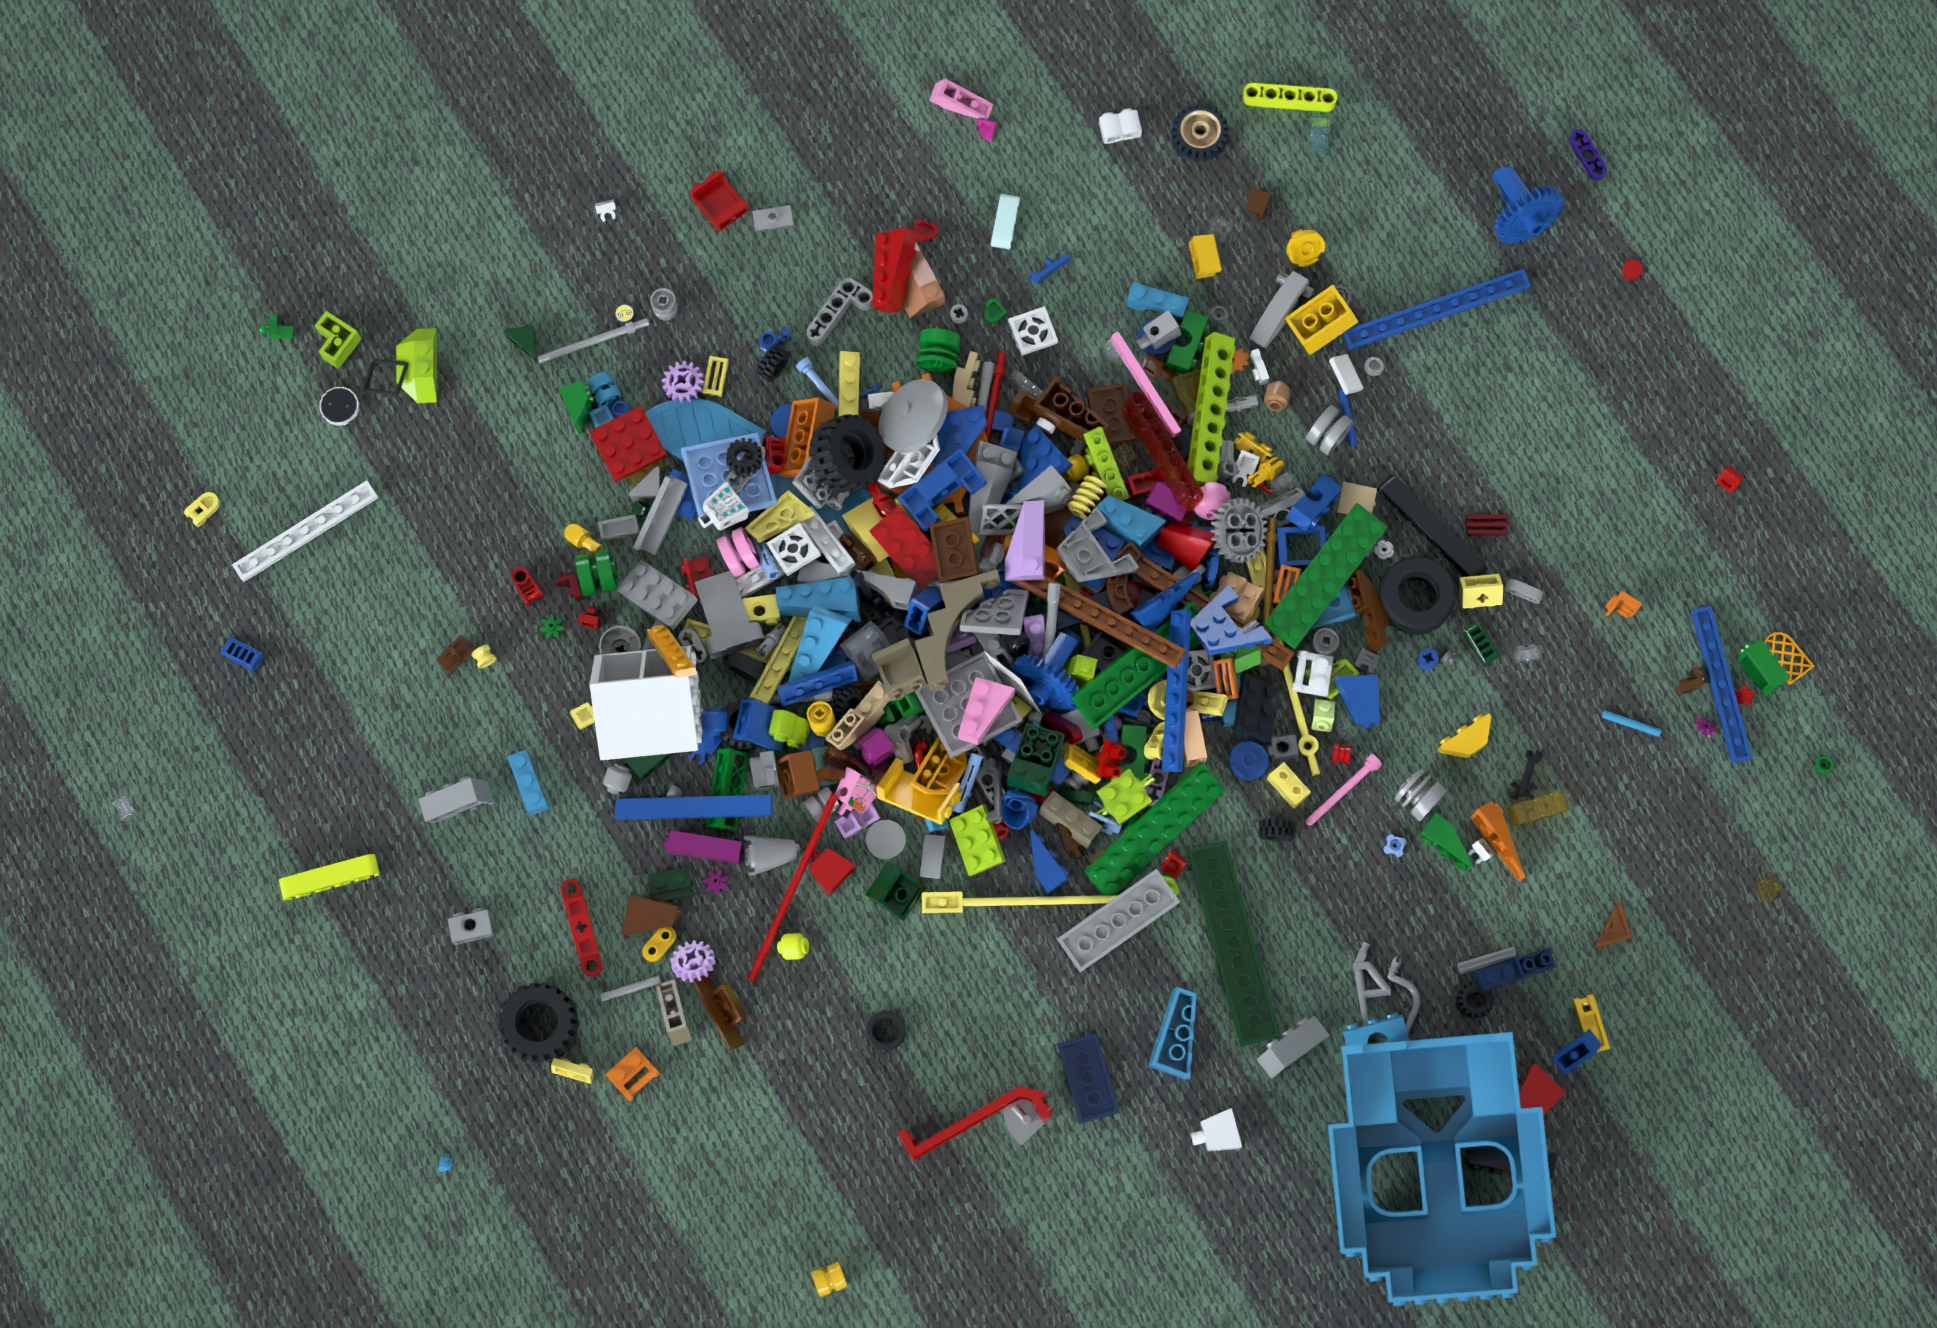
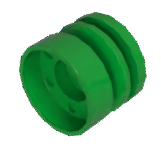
M939 328L922 330L919 339V347L922 349L918 351L916 366L928 372L944 374L955 372L957 369L956 362L958 361V356L955 353L959 351L960 336L953 331Z

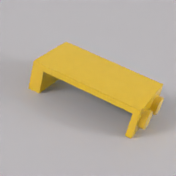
M895 758L877 785V798L942 825L944 820L950 817L955 803L958 804L961 800L960 783L956 782L948 795H926L909 784L914 774L904 771L903 760Z

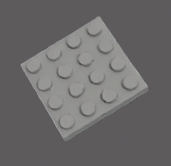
M985 652L947 670L949 686H946L945 689L930 691L927 685L918 691H914L951 759L1022 723V719L1010 699L978 745L958 738L975 678L978 677L1002 684Z

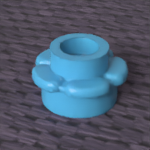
M449 1154L447 1156L440 1155L438 1171L443 1172V1174H446V1170L451 1171L453 1159L449 1158Z

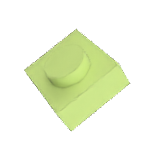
M1315 699L1312 730L1331 732L1334 721L1335 701Z

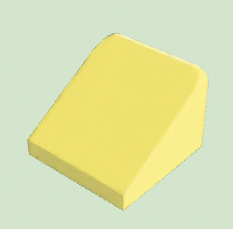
M887 559L882 560L869 569L880 575L890 574L895 576Z

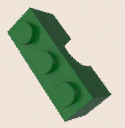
M1186 310L1180 331L1181 334L1186 335L1190 339L1191 343L1185 347L1173 344L1166 367L1186 375L1189 374L1190 370L1194 371L1197 359H1194L1195 355L1201 352L1204 344L1201 341L1202 336H1207L1210 325L1207 324L1208 317Z
M1122 726V747L1132 750L1136 755V760L1132 764H1120L1121 774L1130 769L1140 781L1148 776V772H1144V765L1149 762V759L1144 755V746L1150 739L1147 726Z

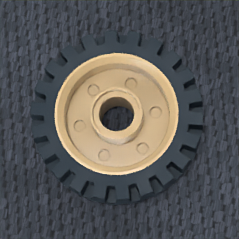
M1198 103L1197 106L1191 104L1189 108L1186 106L1174 119L1172 126L1173 145H1175L1176 150L1180 151L1183 157L1185 155L1189 160L1191 158L1194 161L1202 160V162L1208 158L1211 160L1215 155L1218 156L1223 151L1227 143L1229 134L1227 119L1225 116L1223 117L1221 111H1217L1216 107L1210 108V104L1202 106V103ZM1202 130L1204 134L1199 135L1196 133V131Z

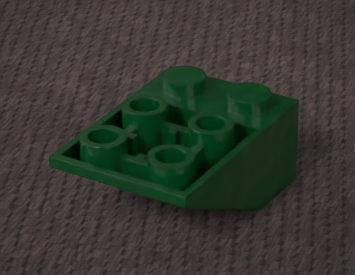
M1026 723L1008 772V786L1046 797L1053 780L1065 734Z

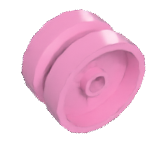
M743 527L732 531L733 541L727 535L716 539L719 550L735 578L745 573L744 563L751 570L760 566V559L756 548Z

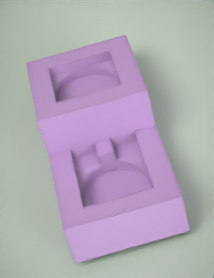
M872 802L864 813L856 810L851 811L848 818L842 816L835 823L844 839L877 822L882 817Z

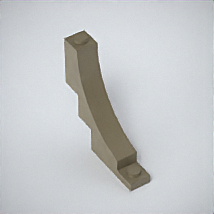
M997 569L940 586L945 608L927 614L933 636L915 641L930 691H940L949 686L946 656L951 637L962 619L963 612L971 610L975 605L984 600L983 589H993L1000 584Z

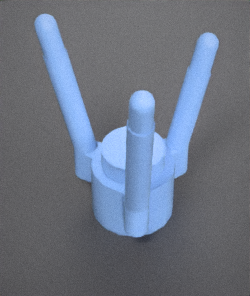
M1094 799L1093 804L1102 809L1104 807L1103 804ZM1089 812L1090 816L1104 821L1103 826L1107 828H1102L1100 832L1109 835L1119 833L1122 825H1119L1112 815L1103 817L1094 812Z

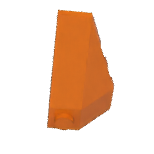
M1490 801L1477 809L1470 819L1516 879L1521 882L1525 878V874L1506 820L1502 815L1503 810L1497 803L1494 804Z

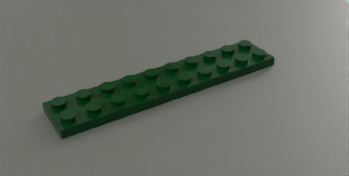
M1227 841L1189 849L1187 854L1240 1047L1280 1037L1278 1025Z

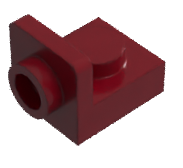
M565 573L556 580L559 587L570 584V586H567L571 597H575L577 602L585 599L575 573Z

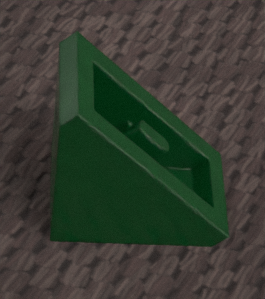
M533 326L508 328L503 331L508 340L534 361L537 359L536 331Z

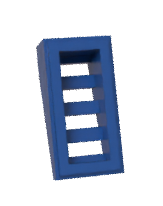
M229 637L220 652L221 655L253 672L256 671L265 656L262 652L232 637ZM232 643L236 644L231 653H227ZM240 646L241 650L237 657H235L234 655ZM245 650H247V654L245 655L244 659L241 660L240 658L242 657ZM253 653L254 656L252 657L251 661H250L249 663H247V660L249 659L250 655Z

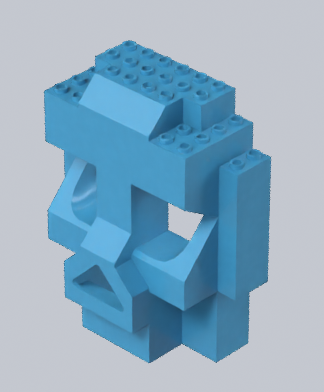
M1513 1033L1342 1046L1349 1122L1328 1125L1340 1253H1345L1346 1257H1355L1359 1255V1252H1362L1364 1278H1369V1281H1381L1386 1276L1388 1302H1393V1306L1406 1305L1407 1301L1414 1300L1415 1304H1426L1428 1299H1436V1303L1449 1302V1298L1458 1297V1301H1469L1471 1296H1479L1480 1300L1492 1299V1295L1501 1294V1298L1514 1297V1293H1518L1515 1267H1519L1520 1270H1532L1533 1265H1537L1534 1239H1538L1539 1243L1552 1242V1238L1556 1237L1543 1110L1542 1107L1520 1108ZM1463 1095L1465 1097V1102L1440 1132H1434L1403 1105V1102L1407 1099ZM1486 1145L1498 1147L1505 1152L1510 1161L1513 1182L1512 1193L1507 1199L1498 1203L1466 1206L1460 1148ZM1417 1151L1423 1209L1389 1211L1378 1206L1373 1198L1371 1177L1372 1166L1380 1156L1388 1153Z

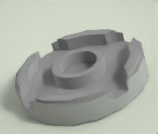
M880 820L869 828L866 835V845L869 852L881 860H891L898 857L906 845V835L903 828L897 822Z

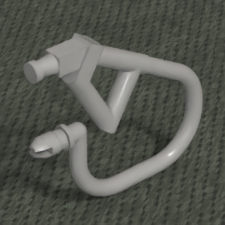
M1366 942L1362 943L1355 962L1352 964L1353 971H1355L1363 1025L1366 1024V1020H1369L1367 998L1391 996L1390 987L1372 963L1364 962L1370 944ZM1396 956L1392 960L1391 967L1388 969L1387 978L1406 987L1412 994L1413 1007L1405 1024L1409 1034L1420 1008V995L1411 982L1396 975L1402 963L1401 957H1399V962H1396L1398 958ZM1363 970H1367L1380 989L1365 990ZM1378 1033L1370 1035L1371 1038L1378 1042L1388 1043V1039Z

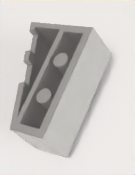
M1315 1016L1309 1020L1307 1017L1297 1023L1298 1028L1294 1031L1292 1028L1288 1029L1282 1034L1283 1039L1280 1041L1274 1039L1267 1045L1269 1049L1257 1058L1271 1079L1330 1036Z

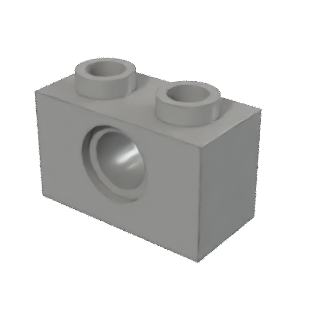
M484 908L472 910L473 913L465 915L464 912L453 914V918L448 919L452 943L458 945L495 936L491 913L488 910H484ZM470 921H475L476 923L473 930L466 929V925Z

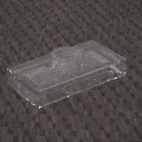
M1014 370L1011 373L1010 382L1018 388V391L1023 389L1039 399L1043 393L1042 390L1019 371Z

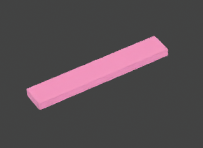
M1117 331L1112 334L1110 341L1171 437L1177 436L1181 429L1120 333Z

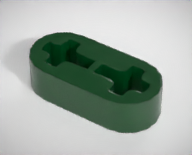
M1071 790L1057 791L1060 796L1071 804L1093 805V793Z

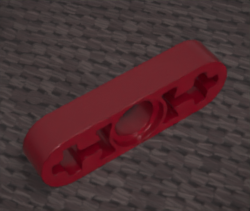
M1053 711L1043 714L1041 723L1044 728L1065 734L1064 741L1071 745L1082 741L1083 734L1078 725Z

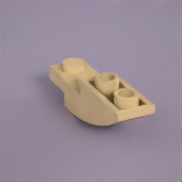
M970 351L965 369L957 367L953 385V399L967 407H974L977 398H974V391H972L975 381L972 375L974 371H978L980 360H978V353Z
M878 681L854 710L851 708L825 739L839 750H842L863 736L885 713L883 708L890 701L884 690V684Z

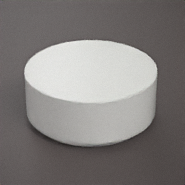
M1039 418L1036 423L1037 426L1048 434H1053L1056 429L1052 423L1043 418Z

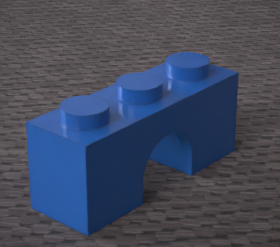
M1323 474L1307 495L1313 501L1303 495L1292 507L1286 518L1304 532L1310 526L1314 528L1320 521V515L1324 517L1331 508L1329 506L1331 504L1334 506L1341 498L1339 493L1342 487L1326 474Z

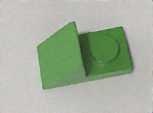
M1246 646L1235 648V651L1220 653L1221 660L1234 658L1236 673L1259 665L1262 661L1260 646L1251 648Z

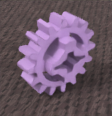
M683 361L682 365L675 362L676 367L669 366L670 372H664L667 378L662 379L663 384H665L663 390L667 391L666 395L668 398L672 397L674 402L679 399L681 404H683L684 400L687 399L690 403L691 397L697 399L696 393L703 392L700 386L705 385L704 381L701 380L704 378V375L700 373V368L698 366L695 367L692 362L687 365L686 361Z
M693 940L690 945L688 942H685V947L678 946L679 951H673L674 958L670 959L671 967L676 977H681L682 981L685 982L687 978L690 979V982H693L694 978L701 981L702 975L708 977L707 971H713L712 965L716 963L715 956L710 946H705L703 941L697 944Z

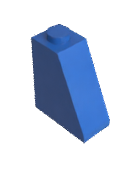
M932 586L910 601L904 627L919 636L930 627L927 614L945 608L939 589Z
M1378 675L1333 677V681L1354 724H1361L1362 728H1373L1374 723H1380Z

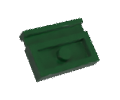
M688 867L648 875L651 895L654 898L672 901L693 896Z

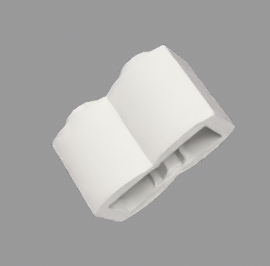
M1124 109L1119 114L1108 112L1099 117V126L1104 144L1141 137L1142 129L1137 110Z

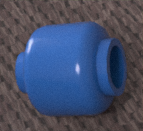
M706 707V710L701 713L702 730L708 732V736H720V732L727 730V712L723 711L722 707Z

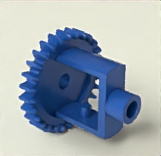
M1502 166L1493 173L1492 178L1498 185L1502 198L1509 208L1508 210L1502 209L1503 215L1498 214V219L1495 220L1494 224L1495 233L1501 242L1511 245L1513 242L1518 244L1521 240L1524 243L1527 238L1531 240L1532 236L1537 237L1540 233L1545 232L1546 227L1552 226L1551 222L1557 221L1555 217L1561 215L1560 211H1563L1562 206L1565 205L1564 199L1557 189L1545 186V188L1540 186L1538 190L1534 187V192L1531 194L1513 167Z
M1067 631L1065 634L1060 632L1045 658L1038 661V655L1033 659L1031 654L1019 656L1013 662L1009 671L1021 679L1036 704L1040 706L1045 705L1046 709L1051 707L1055 712L1056 710L1061 713L1063 710L1066 713L1069 710L1072 711L1076 708V705L1070 696L1079 690V685H1075L1076 680L1070 681L1071 675L1064 676L1065 669L1062 672L1060 671L1068 659L1076 656L1083 640L1074 632Z

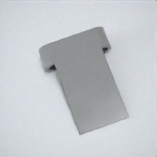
M731 571L694 582L712 636L705 640L711 659L729 655L731 651H741L759 645L765 640L760 623H750L735 577Z

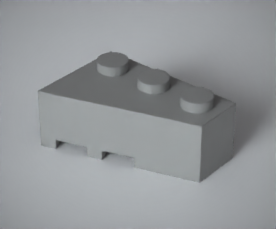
M467 776L461 778L459 783H450L442 786V790H433L425 793V796L419 799L425 822L435 823L457 816L458 813L467 809L473 811L477 809V805L482 803L495 804L489 782Z

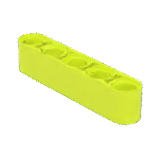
M1249 83L1244 87L1242 99L1248 106L1329 112L1335 108L1337 93L1333 89ZM1254 93L1256 96L1250 97L1247 94ZM1272 94V95H1274L1275 97H1274V98H1268L1266 95ZM1286 96H1292L1294 99L1288 100ZM1305 97H1311L1313 100L1307 101ZM1328 98L1332 100V102L1327 103L1323 99Z
M368 854L281 878L279 884L283 900H292V897H303L310 895L313 891L317 893L331 889L332 886L339 887L350 884V881L365 880L372 875L376 877L380 875L375 854Z

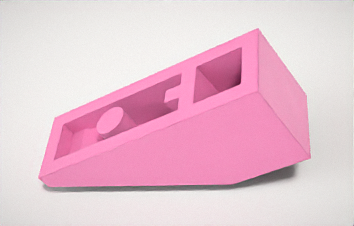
M946 78L935 83L930 97L931 102L947 110L983 120H988L993 107L991 102Z

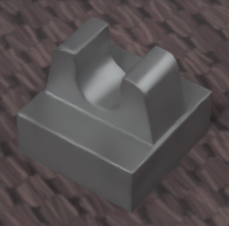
M1362 648L1354 667L1372 675L1380 656Z

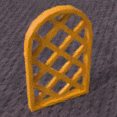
M1776 632L1765 639V645L1766 642L1772 643V650L1770 651L1773 655L1774 653L1781 654V661L1778 660L1783 667V664L1790 665V671H1786L1791 677L1787 681L1788 685H1791L1815 667L1787 634ZM1776 635H1782L1783 642L1775 641ZM1786 638H1788L1791 641V643L1785 642ZM1775 643L1782 644V651L1774 650ZM1785 645L1792 646V653L1784 652ZM1795 648L1800 652V654L1794 653ZM1784 654L1791 655V662L1783 661ZM1794 656H1800L1801 663H1794ZM1804 659L1809 663V665L1803 664ZM1793 665L1800 666V673L1792 672ZM1803 667H1810L1802 673ZM1792 675H1798L1797 678L1791 681Z

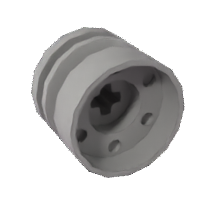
M619 625L609 628L604 632L599 642L600 655L618 653L621 650H624V652L642 651L639 636L633 629L627 626Z
M1423 768L1410 775L1399 788L1394 798L1396 802H1399L1404 796L1407 798L1402 804L1403 808L1413 803L1414 807L1410 814L1419 822L1448 791L1439 782L1430 787L1428 785L1432 777L1430 774L1422 780L1421 776L1426 771Z

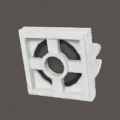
M1045 306L1008 319L1013 340H1015L1016 347L1019 348L1022 356L1058 343Z
M800 522L766 543L787 576L821 556Z

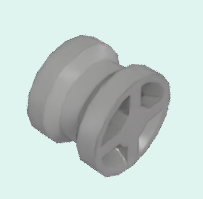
M1073 770L1072 774L1064 779V782L1073 791H1081V787L1087 785L1089 780H1086L1082 775Z

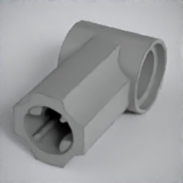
M1223 440L1220 447L1219 455L1221 459L1217 467V481H1223L1236 475L1238 472V466L1234 461V442L1230 440Z

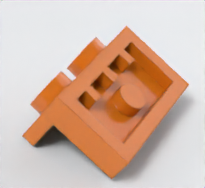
M1621 591L1619 595L1614 594L1605 606L1608 609L1605 615L1609 616L1617 608V612L1620 615L1632 618L1642 603Z

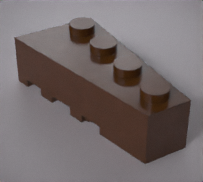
M1056 376L1033 405L1037 418L1049 421L1057 429L1085 444L1087 443L1084 433L1097 427L1103 428L1107 441L1112 437L1110 426L1093 410H1090L1081 399H1078L1067 386L1065 387Z

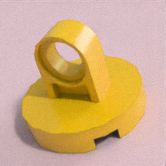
M1300 229L1292 232V238L1287 245L1286 251L1290 261L1301 267L1317 262L1319 260L1318 256L1325 250V242L1322 236L1315 230Z

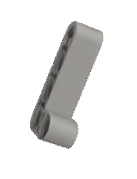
M851 278L843 279L807 328L808 342L813 346L821 345L851 304L863 311L871 309L872 292ZM846 287L853 288L851 292L844 291ZM862 297L869 298V301L861 302L860 299ZM836 302L842 303V306L836 308L833 306V304ZM825 317L831 318V321L828 323L822 322V319Z

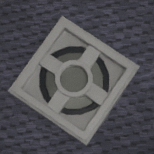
M1205 649L1189 651L1187 691L1189 692L1216 688L1212 662L1214 658Z

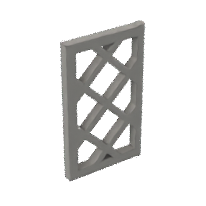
M983 504L977 531L978 535H1013L1017 525L1013 519L1020 515L1023 504ZM987 509H998L990 516L987 514ZM1007 509H1018L1010 516L1005 513ZM1002 513L1006 519L997 525L993 519ZM989 522L994 526L992 529H983L984 525ZM1009 522L1014 526L1012 529H1001Z

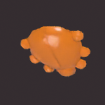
M1243 349L1235 351L1232 357L1233 370L1231 374H1234L1237 370L1243 371V365L1247 366L1249 364L1246 360L1249 359L1250 355L1247 352L1243 353Z

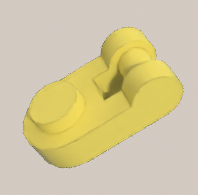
M206 492L188 506L184 514L193 519L196 527H200L207 518L217 511L220 506V500L214 493ZM199 508L203 510L200 514L197 513Z

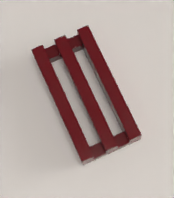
M1467 515V536H1506L1507 515ZM1471 520H1502V522H1471ZM1471 527H1502V530H1471Z

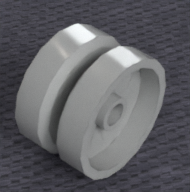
M1330 405L1322 413L1306 436V440L1312 445L1318 444L1323 439L1320 444V450L1327 456L1343 441L1354 422L1346 415L1336 422L1340 411L1333 405Z

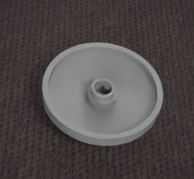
M918 379L903 385L894 392L886 402L879 418V435H881L884 444L896 452L907 453L915 451L931 441L942 427L946 418L948 401L944 390L931 380Z

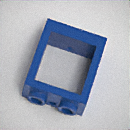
M1325 525L1315 526L1314 528L1310 526L1306 532L1299 527L1277 528L1278 569H1280L1282 564L1305 570L1312 561H1287L1286 535L1319 534L1321 549L1329 539V533L1325 532Z

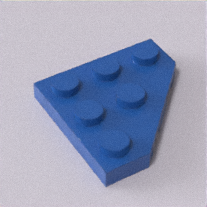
M983 405L947 412L944 423L937 433L940 450L933 459L934 466L941 464L959 449L967 455L980 433L987 426Z
M1037 425L1022 439L1020 464L1025 473L1019 476L1018 491L1020 492L1051 465L1061 476L1073 466Z
M1072 514L1063 530L1065 539L1072 531L1079 527L1083 519ZM1101 528L1092 531L1091 533L1111 562H1113L1116 555L1123 548L1125 540ZM1105 578L1083 581V583L1099 590Z

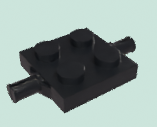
M885 607L884 610L880 611L885 619L883 623L875 628L876 633L888 647L908 638L918 655L915 641L931 636L930 632L926 630L919 636L904 627L908 610L900 609L891 613Z

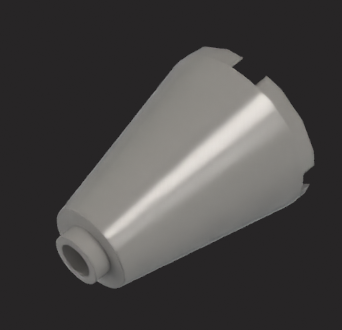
M751 835L744 836V839L747 840V843L743 844L745 865H750L751 871H747L749 876H754L795 861L797 856H800L799 844H795L794 840Z

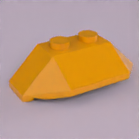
M938 736L909 784L926 795H948L968 765L965 752L951 759Z

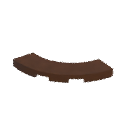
M1131 541L1119 551L1114 561L1130 553L1134 561L1138 563L1143 559V554ZM1130 573L1107 577L1106 589L1109 605L1113 612L1121 616L1134 609L1127 591V579Z

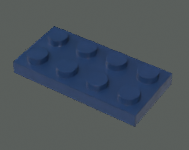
M1097 1033L1058 1043V1050L1079 1124L1118 1114V1106Z

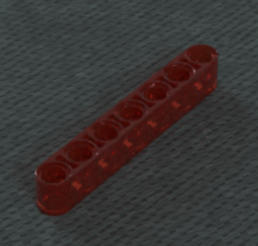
M1133 391L1123 405V410L1179 505L1185 511L1191 512L1200 503L1204 494L1146 396L1140 391Z

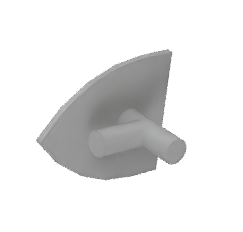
M1018 1100L1003 1109L1007 1128L1020 1145L1025 1143L1045 1124L1033 1104L1028 1100Z

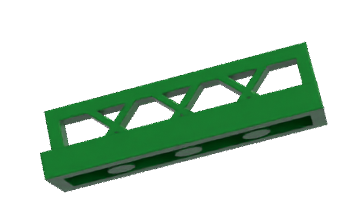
M731 748L718 749L711 796L743 795L748 753ZM735 755L741 757L739 767L734 763ZM736 775L738 779V783L735 787L731 782L732 776ZM726 817L707 818L706 828L737 832L739 817H731V826L725 825Z

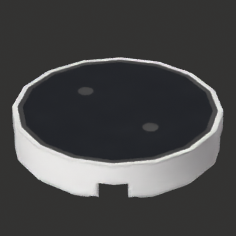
M334 387L328 390L320 401L322 416L333 425L348 424L352 419H355L359 411V401L356 395L345 387Z

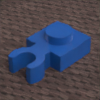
M704 731L701 736L702 743H698L699 749L691 753L690 759L693 760L697 755L701 756L698 764L702 766L705 763L706 754L712 757L722 744V738L719 736H708V732Z

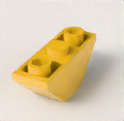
M1490 713L1485 716L1480 714L1472 720V725L1469 727L1464 725L1458 729L1456 736L1453 738L1448 736L1440 742L1441 746L1438 751L1442 754L1469 758L1484 748L1488 741L1491 722Z

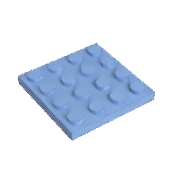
M758 433L681 448L698 518L705 514L703 511L704 501L725 483L727 476L731 472L726 460L728 447L730 448V444L732 442L735 444L737 439L741 442L742 438H745V441L748 442L749 438L752 439V443L756 441L761 445ZM740 452L737 455L738 461L742 458L745 452ZM765 459L760 469L751 477L742 491L737 493V496L748 508L749 512L777 505ZM738 475L734 483L731 482L732 487L734 485L738 486V479L740 478Z

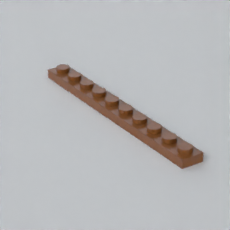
M1145 557L1137 563L1139 570L1130 573L1160 593L1180 581V579ZM1191 587L1178 604L1183 606L1188 601H1193L1200 612L1212 600ZM1224 609L1238 628L1248 624L1227 609ZM1272 639L1270 644H1255V646L1261 647V657L1282 671L1294 655V652Z
M1046 576L1045 580L1010 581L1046 601L1048 584H1060ZM1060 585L1059 608L1174 669L1177 668L1186 655L1184 648L1064 585Z

